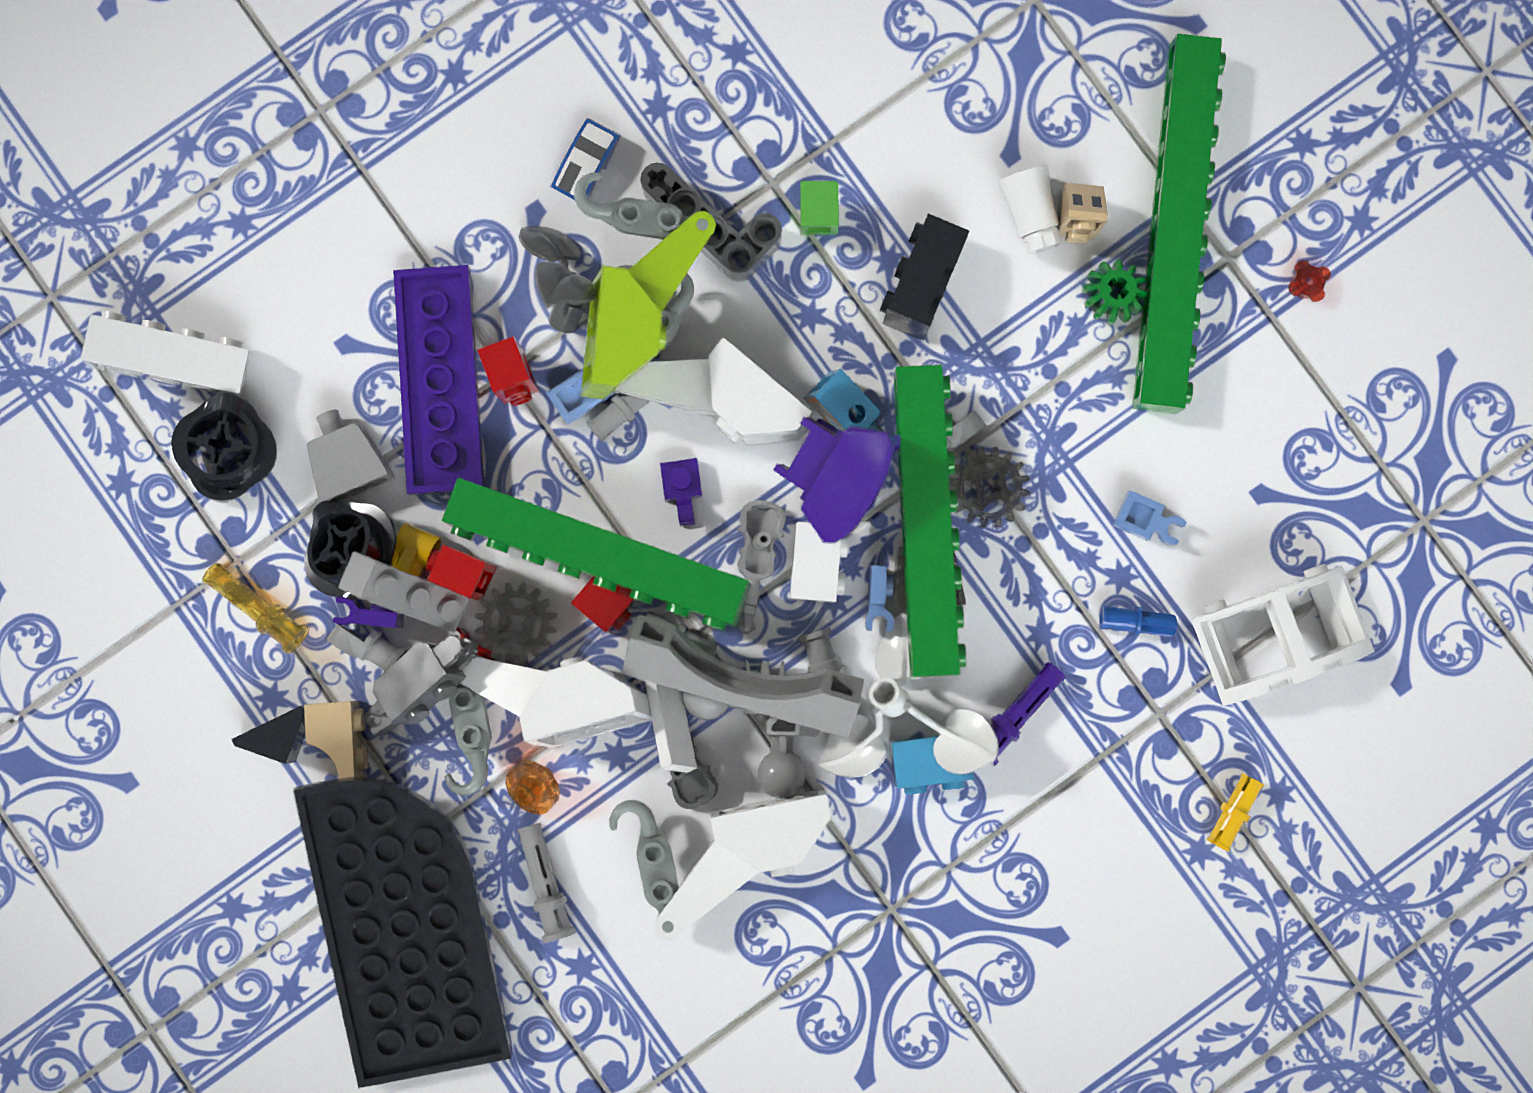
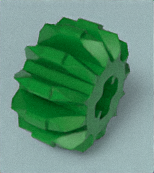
M1121 259L1116 260L1112 268L1104 261L1098 266L1099 272L1091 270L1087 275L1090 284H1085L1082 287V293L1092 297L1084 302L1085 308L1097 307V311L1093 315L1096 320L1105 313L1107 314L1106 320L1109 325H1113L1116 322L1117 316L1123 323H1126L1131 319V312L1138 314L1143 309L1139 301L1147 298L1148 292L1138 287L1146 281L1145 277L1139 276L1134 279L1132 274L1136 271V266L1131 265L1124 271ZM1113 286L1118 287L1120 290L1116 299L1109 295Z

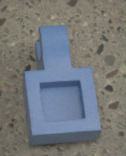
M871 565L869 567L868 614L865 618L866 631H872V622L877 616H881L886 620V632H892L894 628V618L885 608L886 597L892 598L893 575H887V566Z

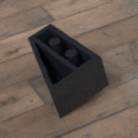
M929 213L924 224L916 222L908 243L914 245L909 258L901 257L894 277L900 279L895 292L887 291L879 310L886 313L882 322L883 325L919 340H924L970 230Z

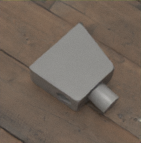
M337 409L324 412L316 417L323 436L309 441L307 449L320 502L342 501L395 479L394 473L362 425L356 422L344 426Z

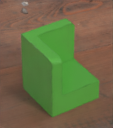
M801 181L800 235H837L839 227L838 182Z

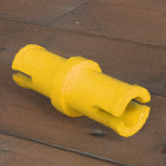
M1241 773V777L1228 802L1222 803L1220 809L1223 811L1210 836L1207 838V841L1227 852L1231 850L1230 847L1243 823L1249 822L1251 816L1248 813L1260 790L1265 785L1244 773Z

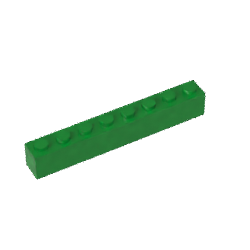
M942 365L900 366L895 368L893 378L896 433L900 435L901 439L897 451L910 678L960 675V667H966L965 644L958 643V628H964V611L962 605H956L955 590L962 588V575L960 566H954L953 551H959L960 542L958 528H952L951 513L957 512L956 489L950 490L949 475L955 474L954 452L947 451V437L953 435L952 414L945 413L944 399H949L951 394L949 375L943 376Z
M457 478L441 520L452 527L450 533L469 541L473 540L474 535L488 539L486 546L506 554H508L509 548L522 551L521 559L539 566H543L545 560L559 565L557 572L576 579L580 578L581 573L595 577L593 584L612 592H615L617 586L631 590L629 597L649 605L652 604L653 599L667 603L666 611L688 618L689 612L704 616L703 624L724 631L726 625L736 627L751 586L747 579L461 478Z

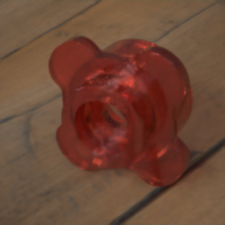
M1306 260L1297 262L1294 266L1296 273L1288 285L1290 294L1303 299L1310 298L1312 302L1321 301L1325 297L1323 290L1325 283L1331 277L1330 270L1325 266L1320 268L1311 266ZM1307 278H1311L1313 283L1308 284L1306 282Z

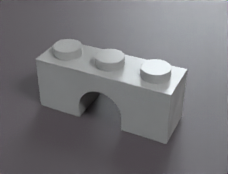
M353 551L338 588L360 599L454 633L469 600L468 597L430 582L425 578L411 575Z

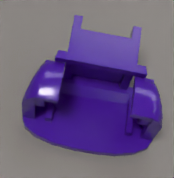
M803 417L800 424L811 431L790 467L785 464H776L773 471L803 490L800 496L803 500L802 512L823 543L835 544L846 538L860 524L877 498L889 474L893 457L899 448L900 435L857 426H849L845 431H842L824 419L818 418L815 421L811 417Z

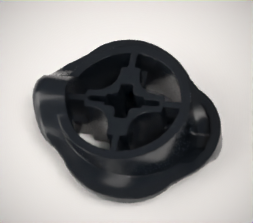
M220 392L203 402L197 409L179 421L172 435V452L179 467L187 474L198 492L218 503H228L242 496L256 483L265 479L274 468L277 459V444L271 430L260 419L254 407L247 400L232 392ZM237 422L250 428L253 439L252 446L247 445L242 440H238ZM214 425H217L216 429L212 433L204 435V433L207 430H209ZM227 442L231 444L230 448H223L226 447ZM219 447L223 448L222 454L218 451ZM197 450H202L206 455H210V464L213 466L212 474L201 470L197 460ZM246 460L240 468L231 472L237 462Z
M350 501L320 502L312 511L313 524L304 560L306 575L310 583L318 591L328 596L363 600L338 588L353 551L392 566L393 554L397 543L395 525L386 512L371 504H359Z

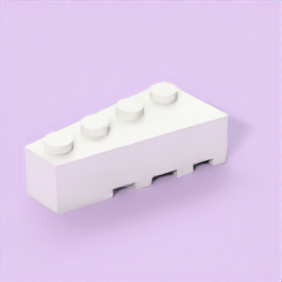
M103 311L102 316L90 314L81 360L91 369L104 371L106 365L110 366V370L126 376L137 377L141 376L142 373L149 375L150 379L162 383L180 385V382L188 383V387L214 393L232 392L240 397L242 396L250 359V351L243 348V342L225 337H220L219 343L204 340V333L190 329H181V334L165 331L166 325L150 320H142L141 325L126 322L125 315L110 311Z

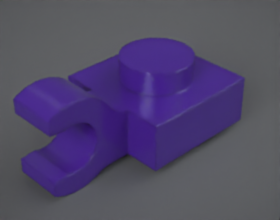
M697 458L660 463L665 502L676 501L680 526L694 525L692 498L703 497Z
M345 597L336 598L337 603L347 604L350 608L347 617L333 618V622L338 625L363 624L403 629L404 614L395 613L393 610L371 603V610L362 609L356 600Z

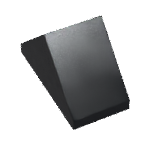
M304 705L232 738L233 745L283 764L296 762L306 735Z

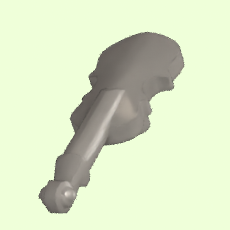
M751 501L744 505L740 511V527L737 530L744 535L745 543L739 550L741 556L737 563V569L751 583L741 611L742 620L737 625L742 634L749 635L756 628L753 619L757 610L760 580L773 574L774 558L776 557L773 545L776 539L784 537L782 530L786 520L785 512L779 505L768 501Z

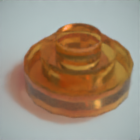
M524 760L518 762L506 775L505 784L509 795L520 808L531 814H545L559 800L560 790L553 773L545 766L534 761Z

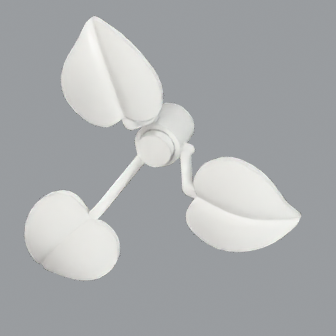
M902 612L894 620L892 632H885L875 656V667L880 679L872 684L869 698L872 704L875 705L872 712L875 714L876 728L868 717L856 715L848 738L834 734L829 735L824 753L818 765L824 770L842 777H862L874 772L884 762L888 752L886 743L878 737L884 731L883 714L897 717L905 711L941 733L934 743V756L937 763L943 769L954 774L970 773L994 762L998 756V741L990 724L974 711L966 709L953 711L948 716L945 727H943L909 704V695L901 686L906 684L907 678H920H910L907 615Z

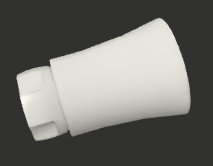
M1048 165L1022 170L997 182L1009 205L1019 237L1023 238L1027 254H1034L1062 244L1061 235L1057 228L1060 224L1051 193Z

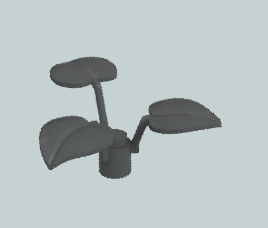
M542 226L521 227L518 237L522 246L532 255L547 260L537 264L535 282L545 308L553 307L548 322L558 331L574 333L577 330L583 313L589 314V304L597 296V290L590 280L568 269V260H578L580 249L569 236L558 230ZM632 265L618 266V268L627 270L632 267Z

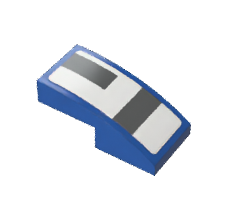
M587 118L568 149L550 187L575 200L574 189L577 182L586 174L601 173L603 169L607 168L621 135ZM593 181L587 186L586 195L588 199L597 181Z

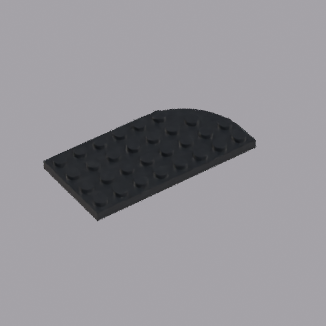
M348 777L296 786L293 789V794L358 1088L511 1059L513 1052L476 875L467 846L454 824L435 804L424 796L407 787L382 779Z

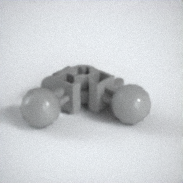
M745 660L746 671L765 675L785 676L784 661H781L779 670H769L767 661H762L760 670H750L748 660ZM684 691L682 694L683 703L688 712L702 720L716 719L724 714L727 708H740ZM744 709V714H759ZM771 716L764 722V735L771 736V753L763 758L757 773L759 784L764 792L772 797L783 799L792 797L800 791L805 783L806 770L800 757L794 753V736L816 737L820 730L796 723H789Z

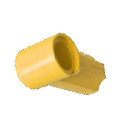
M404 523L397 533L392 567L421 577L434 550L439 551L441 537L410 523Z

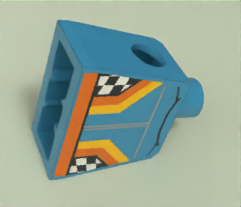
M842 369L828 372L803 398L828 423L839 430L845 431L849 426H857L883 431L875 422L881 414L880 410ZM851 407L856 412V419L853 423L848 417Z

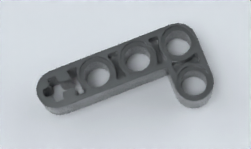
M652 163L642 171L640 181L644 196L648 201L672 204L676 207L682 203H690L695 207L693 214L704 211L713 216L716 223L715 229L721 231L722 237L717 242H706L701 252L733 281L741 282L749 279L781 245V223L772 214H758L738 233L665 164ZM653 180L658 183L664 180L666 190L671 195L669 199H667V194L661 187L656 186L652 188L651 182ZM767 227L774 231L775 236L772 240L763 242L756 238L755 233L758 229ZM739 253L744 254L750 260L747 266L740 269L732 267L729 263V259Z

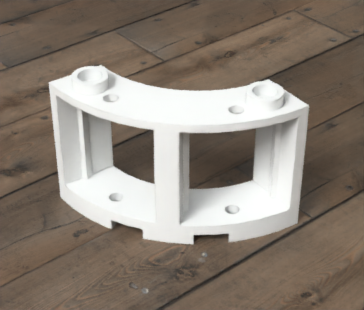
M1326 564L1312 567L1303 571L1305 575L1303 579L1228 606L1225 600L1214 602L1203 607L1205 614L1191 619L1223 706L1270 693V690L1289 684L1288 678L1291 679L1294 685L1325 674V671L1336 666L1348 665L1375 652L1343 566L1328 570ZM1308 588L1332 648L1309 658L1287 596ZM1265 605L1288 666L1242 680L1220 619Z

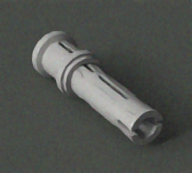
M541 822L517 829L537 897L533 908L540 915L545 933L542 936L543 943L575 934V927L570 926L564 905L567 902V897L563 892L559 893L541 829Z

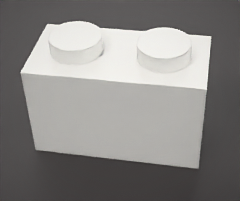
M796 522L790 590L791 600L835 603L837 595H844L845 573L839 572L840 557L847 558L848 536L835 544L823 543L810 523Z

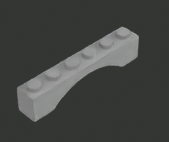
M642 615L637 617L621 674L635 677L639 680L649 681L677 691H684L716 702L726 703L751 712L761 713L789 723H796L845 738L849 736L860 706L864 683L862 678L827 668L812 673L789 676L765 675L742 670L704 652L690 641L676 625Z

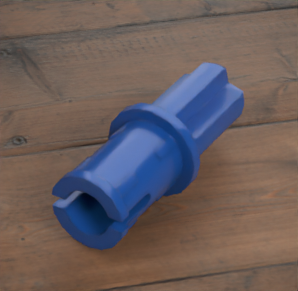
M1103 605L1100 610L1099 629L1132 632L1133 636L1136 637L1140 633L1172 637L1176 633L1177 618L1172 614L1142 611V607L1138 606L1135 610Z

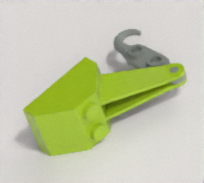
M601 173L586 174L577 182L574 189V197L578 208L585 215L594 219H600L622 233L663 240L628 270L603 265L592 282L597 290V296L589 304L580 397L595 399L606 398L643 369L654 357H657L659 349H664L667 327L661 326L662 311L716 228L715 220L711 214L699 211L691 217H686L672 204L635 198H622L604 204L592 202L586 195V188L591 182L602 180L603 175Z

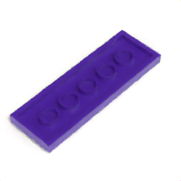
M469 265L393 270L407 494L450 493L454 489L457 478L485 487L471 268Z

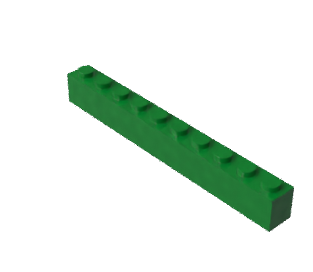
M1177 33L1168 49L1144 290L1148 292V295L1143 300L1132 409L1177 414L1186 408V404L1189 405L1193 396V383L1188 382L1189 368L1194 367L1197 356V346L1192 345L1193 330L1197 331L1201 316L1200 308L1195 307L1197 294L1202 292L1204 284V272L1199 271L1200 257L1205 256L1208 245V236L1203 234L1204 220L1207 221L1209 219L1212 205L1211 198H1206L1207 186L1212 183L1215 173V162L1210 161L1211 148L1216 146L1219 134V126L1214 125L1215 111H1219L1222 102V89L1217 88L1218 75L1223 74L1226 63V53L1221 52L1222 38Z

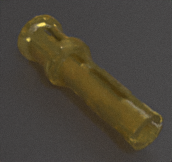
M220 563L213 564L205 572L202 582L208 584L232 605L255 621L257 631L262 635L268 634L282 645V651L286 654L295 651L307 637L310 630L307 625H299L284 613L285 608L281 605L269 604L246 584L223 568Z

